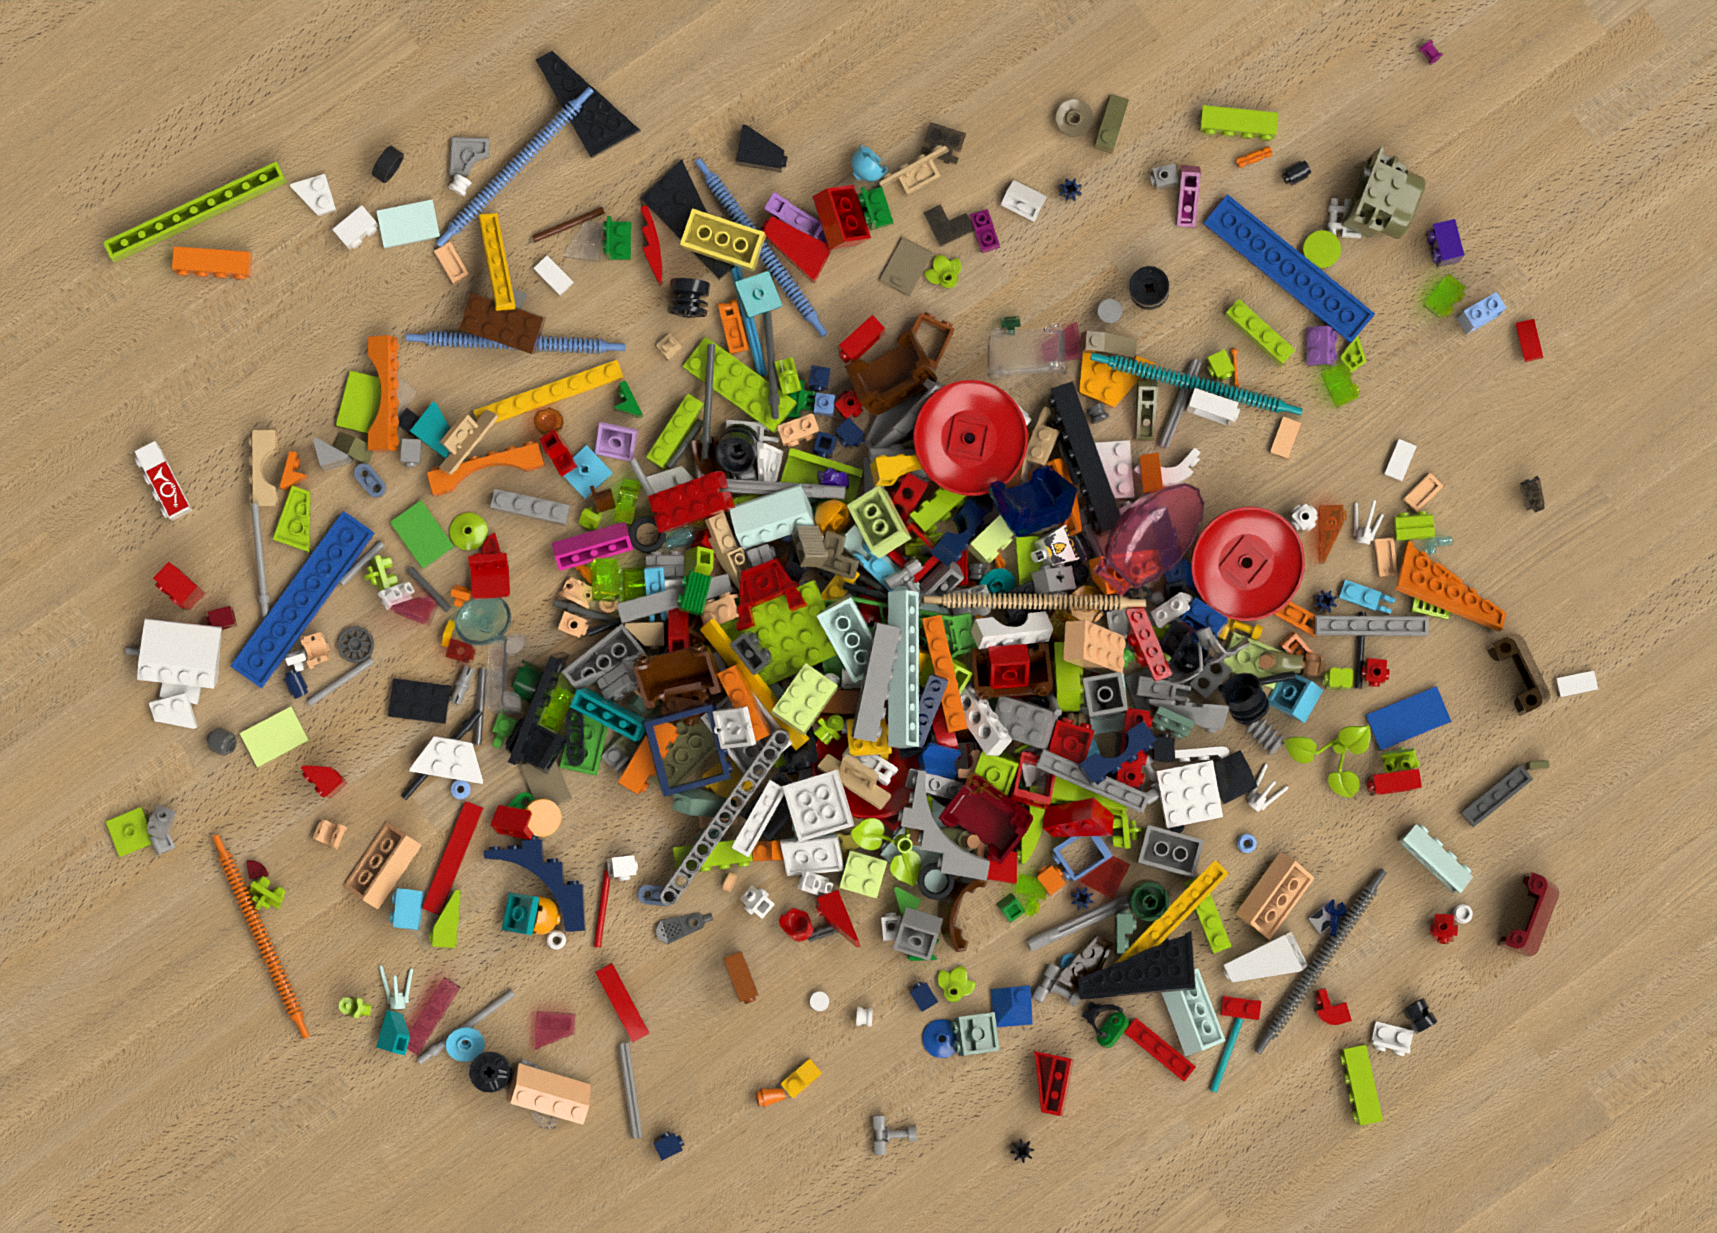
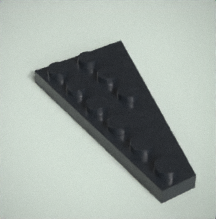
M553 51L536 59L560 105L565 110L567 108L564 105L570 106L568 101L576 100L588 86L594 91L581 104L580 112L575 111L577 115L574 116L572 114V120L568 118L591 159L641 132L636 125L629 121L624 114L619 112L605 97L590 86Z
M682 159L641 197V200L680 240H682L692 209L707 213ZM691 251L719 280L733 268L732 264Z
M562 651L550 655L508 763L517 765L523 762L526 756L525 750L527 745L532 741L534 730L540 721L545 707H548L552 700L551 694L558 685L559 676L570 654Z
M1187 932L1181 937L1173 938L1167 943L1152 947L1129 957L1125 961L1112 964L1111 967L1101 971L1098 970L1078 979L1080 1000L1195 990L1192 932Z

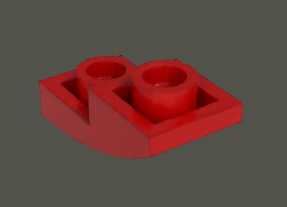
M1530 319L1515 323L1524 361L1529 362L1544 358L1535 320Z

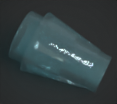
M689 526L677 530L665 539V542L671 550L691 544L695 537Z

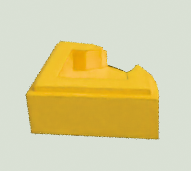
M448 621L443 633L441 646L448 647L450 645L451 635L456 626L455 621Z

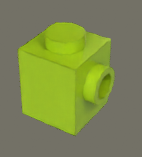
M1225 349L1206 359L1208 364L1207 370L1211 377H1215L1216 380L1221 378L1222 381L1232 377L1231 373L1235 369Z

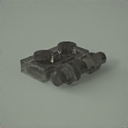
M930 122L924 141L931 143L930 148L922 146L921 154H931V150L937 147V145L946 146L949 151L937 159L943 160V163L957 165L959 157L952 156L953 150L961 153L966 133Z

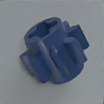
M1066 178V184L1059 185L1063 189L1059 196L1064 195L1066 197L1065 202L1068 199H1072L1075 202V196H1081L1082 194L1078 191L1082 185H1077L1075 178L1073 181H1069ZM1070 186L1073 187L1071 194L1067 193Z
M1321 590V596H1314L1318 600L1314 607L1319 606L1321 608L1320 613L1323 610H1327L1330 613L1331 606L1333 608L1337 607L1334 603L1337 596L1333 597L1331 590L1328 593H1324ZM1324 597L1330 600L1328 606L1321 603Z
M1077 887L1078 893L1071 894L1072 897H1075L1071 904L1076 903L1078 905L1077 910L1081 906H1084L1087 910V904L1094 903L1093 900H1090V896L1093 893L1088 894L1086 892L1087 887L1083 891H1080ZM1079 893L1087 896L1085 904L1082 901H1077Z

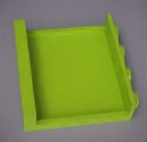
M790 448L780 482L818 484L817 471L824 473L827 469L832 468L836 473L845 472L848 474L850 486L846 489L843 502L848 505L855 501L864 470ZM820 498L821 500L818 503L810 504L811 507H817L824 498ZM846 528L840 534L844 535Z

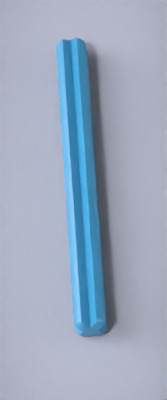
M731 268L733 282L743 280L741 268ZM738 297L758 375L763 377L768 372L754 318H746Z

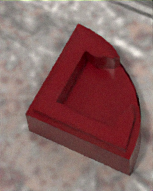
M246 860L250 880L269 876L268 870L264 865L257 861Z

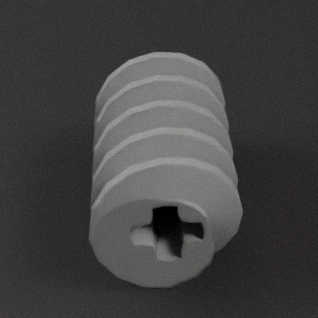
M1266 718L1252 724H1247L1246 734L1253 732L1251 739L1253 740L1258 737L1257 744L1264 743L1262 749L1269 748V756L1283 745V735L1281 734L1276 737L1278 730L1270 731L1272 724L1265 726Z

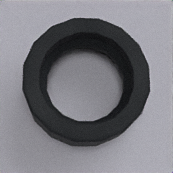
M391 145L387 147L376 161L372 170V176L383 183H387L400 167L404 153Z
M653 516L640 517L630 527L629 536L631 543L642 553L656 552L663 546L666 533H659V538L653 545L646 546L641 544L636 536L638 528L646 523L653 524L656 528L657 525Z
M937 862L923 867L917 880L921 893L927 898L934 900L942 899L949 895L954 886V875L945 873L947 886L944 890L935 893L926 888L924 880L927 873L931 870L941 869L937 867Z

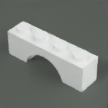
M1046 611L1028 613L1025 623L1018 627L1005 626L993 617L975 619L971 629L978 649H988V647L1044 643L1049 641L1053 632V626Z

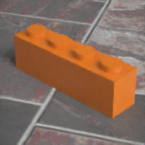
M189 247L173 248L172 270L179 276H188V273L204 278L207 275H215V278L226 279V276H234L236 280H245V277L251 278L252 254L248 251Z
M737 664L718 673L717 675L733 707H748L755 741L772 734L740 666Z
M668 722L653 726L662 760L665 759L669 752L667 747L670 742L674 743L679 735L677 733L678 728ZM647 735L618 781L620 785L637 795L640 792L644 794L649 786L647 780L650 775L654 777L656 774Z

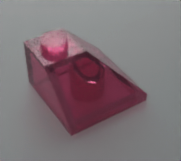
M424 596V599L417 597L392 605L390 610L430 627L438 605L434 603L435 599Z

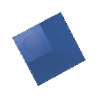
M1030 986L991 989L992 1011L995 1012L997 1027L1033 1024Z

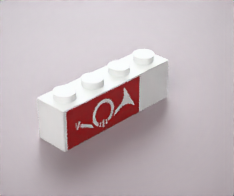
M154 441L134 451L137 455L134 458L139 468L143 467L145 474H143L144 479L148 485L152 484L154 488L152 491L156 501L160 500L163 506L160 509L164 517H169L173 521L193 511L159 444Z

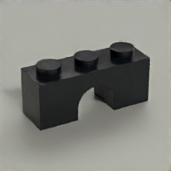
M1121 730V733L1116 734L1114 757L1119 756L1123 730ZM1159 734V737H1155L1156 741L1152 743L1154 745L1151 748L1153 751V761L1172 763L1175 738H1171L1170 734Z

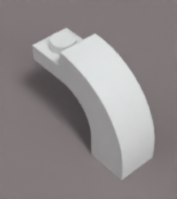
M1194 448L1179 465L1172 468L1161 467L1163 487L1174 486L1188 479L1193 474L1189 466L1193 468L1200 460L1198 456L1201 452ZM1139 463L1133 470V473L1142 480Z

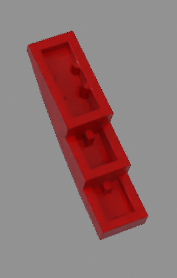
M645 205L640 209L647 226L641 229L648 246L642 249L660 286L663 284L661 248L653 218L648 206Z
M611 962L596 970L595 973L632 1042L650 1034L613 963Z

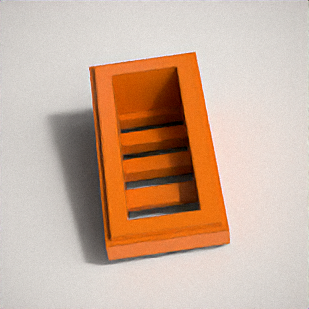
M1293 631L1279 643L1280 647L1289 654L1301 655L1304 651L1313 653ZM1300 645L1301 647L1293 653L1292 651Z

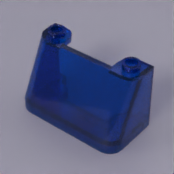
M1048 465L1036 468L1032 472L1030 482L1005 490L1006 485L1001 480L990 484L989 496L1008 529L1016 537L1063 523L1071 515L1077 488Z

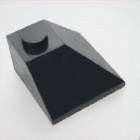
M1241 750L1223 758L1214 765L1219 797L1223 805L1258 788L1250 766Z

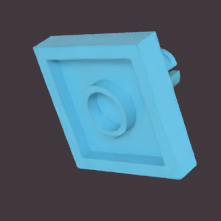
M586 445L573 457L578 467L563 477L586 499L592 494L590 486L594 485L596 490L613 472Z

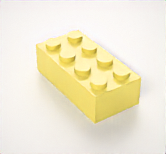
M692 209L680 246L684 249L754 272L766 234L765 232Z

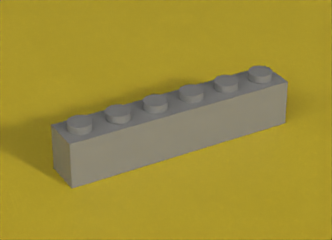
M874 622L851 732L853 738L876 742L877 738L881 736L882 727H880V721L884 719L886 713L884 702L888 700L890 694L888 683L892 681L894 675L892 664L896 662L898 656L896 645L900 643L902 631H900L898 626Z

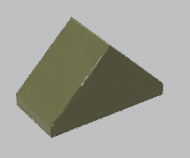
M340 432L334 448L363 464H368L374 453L368 451V443L343 432Z

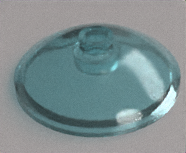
M501 598L471 599L457 613L455 619L456 632L464 642L470 645L482 646L493 643L507 632L511 624L512 615L510 608Z

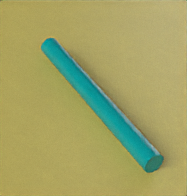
M1236 1017L1212 1082L1210 1091L1215 1093L1219 1089L1244 1021Z

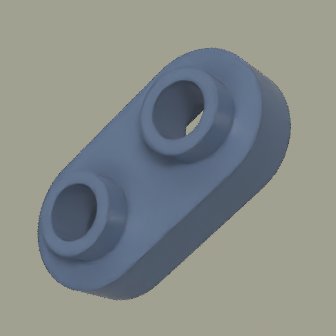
M359 464L354 470V476L370 496L374 498L382 497L386 492L384 481L370 465ZM363 471L368 472V475L366 477L361 476V473ZM379 485L380 490L375 492L373 490L374 486Z
M644 885L639 889L638 898L642 903L667 906L660 899L664 886ZM646 891L651 892L650 898L644 897ZM667 891V892H666V893H669V894L671 895V898H670L668 901H671V900H673V899L675 898V895H674L673 892H671V891Z

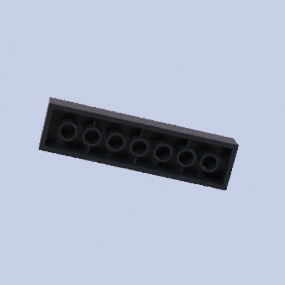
M1071 381L1053 387L1048 394L1047 400L1050 408L1054 407L1055 409L1054 420L1057 426H1061L1060 435L1064 444L1067 443V452L1075 465L1074 469L1080 479L1079 489L1082 497L1087 499L1086 509L1089 516H1093V529L1095 533H1099L1100 537L1122 530L1124 523L1074 383Z

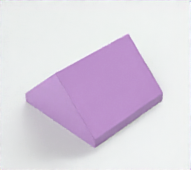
M600 422L595 454L625 461L632 460L638 439V430Z

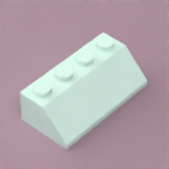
M801 484L735 505L734 509L729 510L735 534L743 550L791 535L796 526H815V513Z
M848 594L832 603L816 616L852 681L855 683L863 679L872 632L851 594Z
M1414 824L1398 842L1454 894L1461 893L1473 878L1470 874L1472 871L1465 864L1460 865L1456 861L1457 857L1451 851L1446 852L1442 848L1443 844L1434 837L1432 839L1427 834L1429 831L1422 824L1419 826Z
M1198 968L1195 969V990L1162 992L1185 1056L1226 1041Z

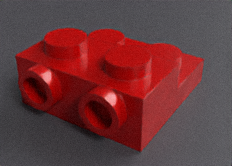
M1062 717V720H1057L1049 751L1080 764L1087 759L1095 730L1091 729L1092 725L1082 722L1080 726L1073 724L1074 720Z

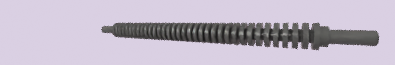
M1380 869L1373 881L1363 887L1365 891H1360L1362 895H1357L1359 899L1355 898L1354 901L1356 903L1352 902L1351 905L1353 907L1350 906L1348 908L1351 912H1345L1348 916L1343 915L1345 920L1341 919L1340 922L1342 924H1337L1339 928H1334L1336 933L1332 931L1333 937L1329 935L1328 938L1331 941L1326 940L1325 942L1328 945L1323 944L1322 946L1325 949L1320 948L1322 954L1320 952L1317 953L1319 958L1315 956L1316 962L1312 960L1313 966L1309 964L1310 970L1307 968L1305 970L1308 974L1303 973L1302 975L1305 978L1300 977L1299 979L1302 982L1297 981L1299 987L1295 985L1296 991L1292 989L1290 992L1293 995L1289 993L1288 997L1290 999L1286 997L1285 1001L1287 1003H1282L1285 1007H1279L1282 1011H1276L1279 1014L1278 1016L1274 1014L1273 1017L1276 1020L1272 1018L1270 1021L1273 1024H1267L1270 1028L1265 1027V1035L1255 1048V1052L1261 1055L1270 1040H1274L1275 1037L1279 1036L1276 1032H1282L1279 1028L1284 1029L1282 1023L1286 1025L1285 1019L1287 1021L1290 1020L1288 1015L1293 1016L1291 1011L1294 1013L1296 1011L1293 1007L1298 1009L1299 1006L1296 1003L1301 1004L1302 1002L1299 999H1305L1302 995L1307 996L1305 990L1309 992L1308 986L1313 987L1311 982L1316 983L1314 978L1317 980L1319 978L1316 974H1322L1319 970H1325L1322 966H1328L1325 962L1330 963L1331 960L1329 958L1332 959L1334 957L1332 954L1335 955L1337 953L1334 949L1339 950L1337 945L1341 946L1342 943L1340 941L1344 942L1345 939L1343 937L1347 938L1348 935L1346 933L1350 934L1351 931L1349 929L1353 930L1354 927L1351 924L1354 926L1357 924L1354 920H1360L1357 916L1362 917L1360 912L1364 913L1365 910L1363 908H1368L1366 904H1371L1369 900H1374L1372 895L1376 897L1377 887L1387 874L1386 871Z

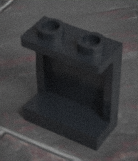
M526 716L517 722L516 731L513 736L510 735L505 743V749L510 754ZM537 725L532 741L525 750L526 756L523 761L548 774L567 741L560 734H555Z
M813 724L806 733L809 740L797 750L790 745L783 751L785 765L779 767V772H787V775L797 774L798 770L809 769L812 767V764L819 762Z

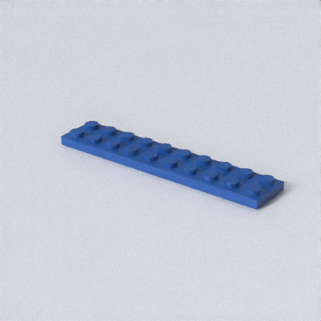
M1228 194L1203 223L1210 231L1321 321L1332 327L1347 342L1352 343L1375 315L1373 311Z
M343 511L231 664V667L263 689L375 533Z

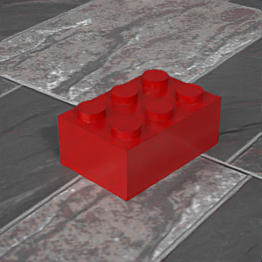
M854 185L826 188L812 196L830 250L857 246L871 239Z
M168 562L153 577L156 581L154 585L160 591L170 596L169 599L182 609L186 607L191 610L206 594L171 562Z

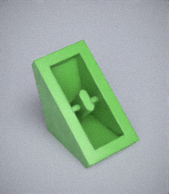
M899 887L894 888L903 918L906 907L916 910L921 900Z

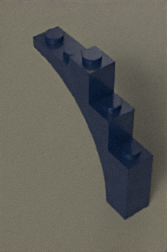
M538 836L532 837L531 840L522 841L523 849H519V845H511L505 850H500V846L488 847V851H484V859L516 863L537 875L550 888L559 903L564 919L565 932L586 931L584 885L579 884V881H567L568 885H564L563 862H559V859L556 858L547 859V863H544L543 840H538Z

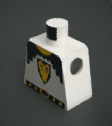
M1067 525L1057 527L1035 542L1037 550L1031 553L1032 560L1035 563L1042 561L1043 566H1053L1079 559Z

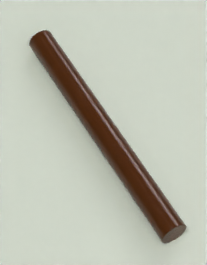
M603 207L532 235L533 240L538 242L605 214Z

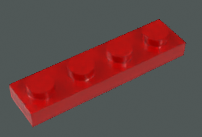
M1137 1018L1124 1031L1129 1038L1183 1082L1186 1081L1196 1068L1195 1065Z

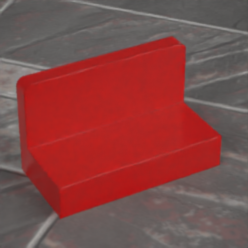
M498 805L490 826L497 834L531 840L533 832L528 827L532 812L530 810Z

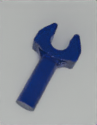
M1334 899L1325 906V911L1331 915L1329 935L1331 936L1337 935L1338 917L1346 913L1343 902L1337 905V910L1334 908Z

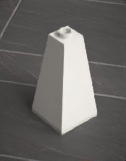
M1290 931L1224 964L1225 969L1223 971L1228 980L1231 979L1232 982L1300 972L1308 964Z

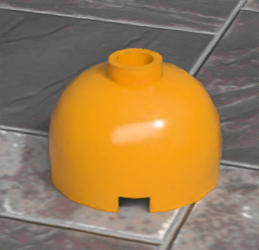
M832 499L817 506L814 522L815 526H819L823 536L826 535V531L830 530L840 534L850 522V518H848L850 511L847 505L842 501Z
M536 895L535 897H539L532 934L545 935L550 933L555 925L559 924L561 915L558 913L557 906L552 900Z

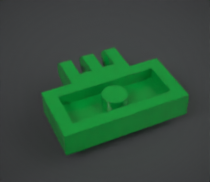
M799 380L801 391L786 394L797 402L786 418H800L801 410L814 411V407L807 406V404H815V399L808 397L816 396L817 392L804 390L805 381Z

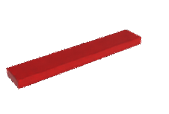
M465 801L422 909L439 916L441 915L484 808Z

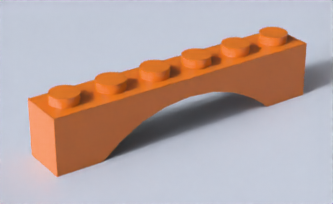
M390 335L368 337V356L378 371L381 383L379 411L368 431V451L376 453L397 451L399 444L397 427L399 425L397 408L399 406L397 389L399 387L397 370L399 368L397 351L399 344L397 338Z
M534 441L523 443V447H507L501 453L492 451L486 453V457H470L467 462L461 463L452 475L442 471L439 468L440 466L433 467L430 472H427L432 494L436 497L453 492L458 484L467 476L485 467L511 466L526 472L543 468L545 464L539 443H534Z
M937 615L924 618L921 621L934 673L937 676L948 679L947 687L941 699L947 733L967 729L942 616Z

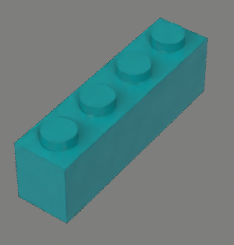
M588 688L577 689L570 705L571 708L633 741L644 739L646 731L643 717L610 700H606L603 696Z

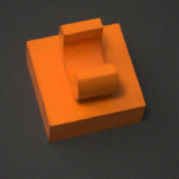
M455 584L450 596L456 597L454 606L462 607L465 600L469 601L472 597V589Z

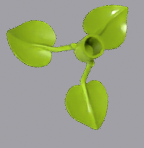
M1370 726L1344 727L1338 733L1335 740H1330L1328 744L1317 751L1316 742L1307 737H1289L1284 740V745L1293 760L1304 764L1312 762L1314 754L1318 755L1332 745L1333 750L1341 754L1338 772H1331L1329 774V786L1336 794L1352 798L1360 788V780L1351 771L1342 772L1344 755L1347 749L1353 754H1362L1368 749L1371 740Z
M926 795L927 802L932 814L933 798L931 796ZM867 818L851 830L853 840L866 850L878 849L881 846L882 839L893 843L901 852V855H896L891 860L890 871L892 875L911 886L915 885L921 871V859L917 852L911 850L913 844L909 839V828L905 827V835L900 834L895 839L882 835L884 826L878 819Z

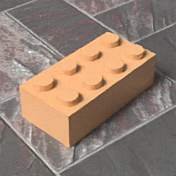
M1088 621L1066 622L1063 660L1101 675L1116 672L1123 674L1125 636Z

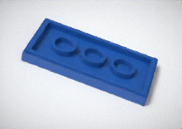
M1437 686L1365 715L1380 751L1452 722Z

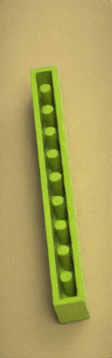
M276 161L104 241L103 244L110 259L116 263L282 186L287 181Z

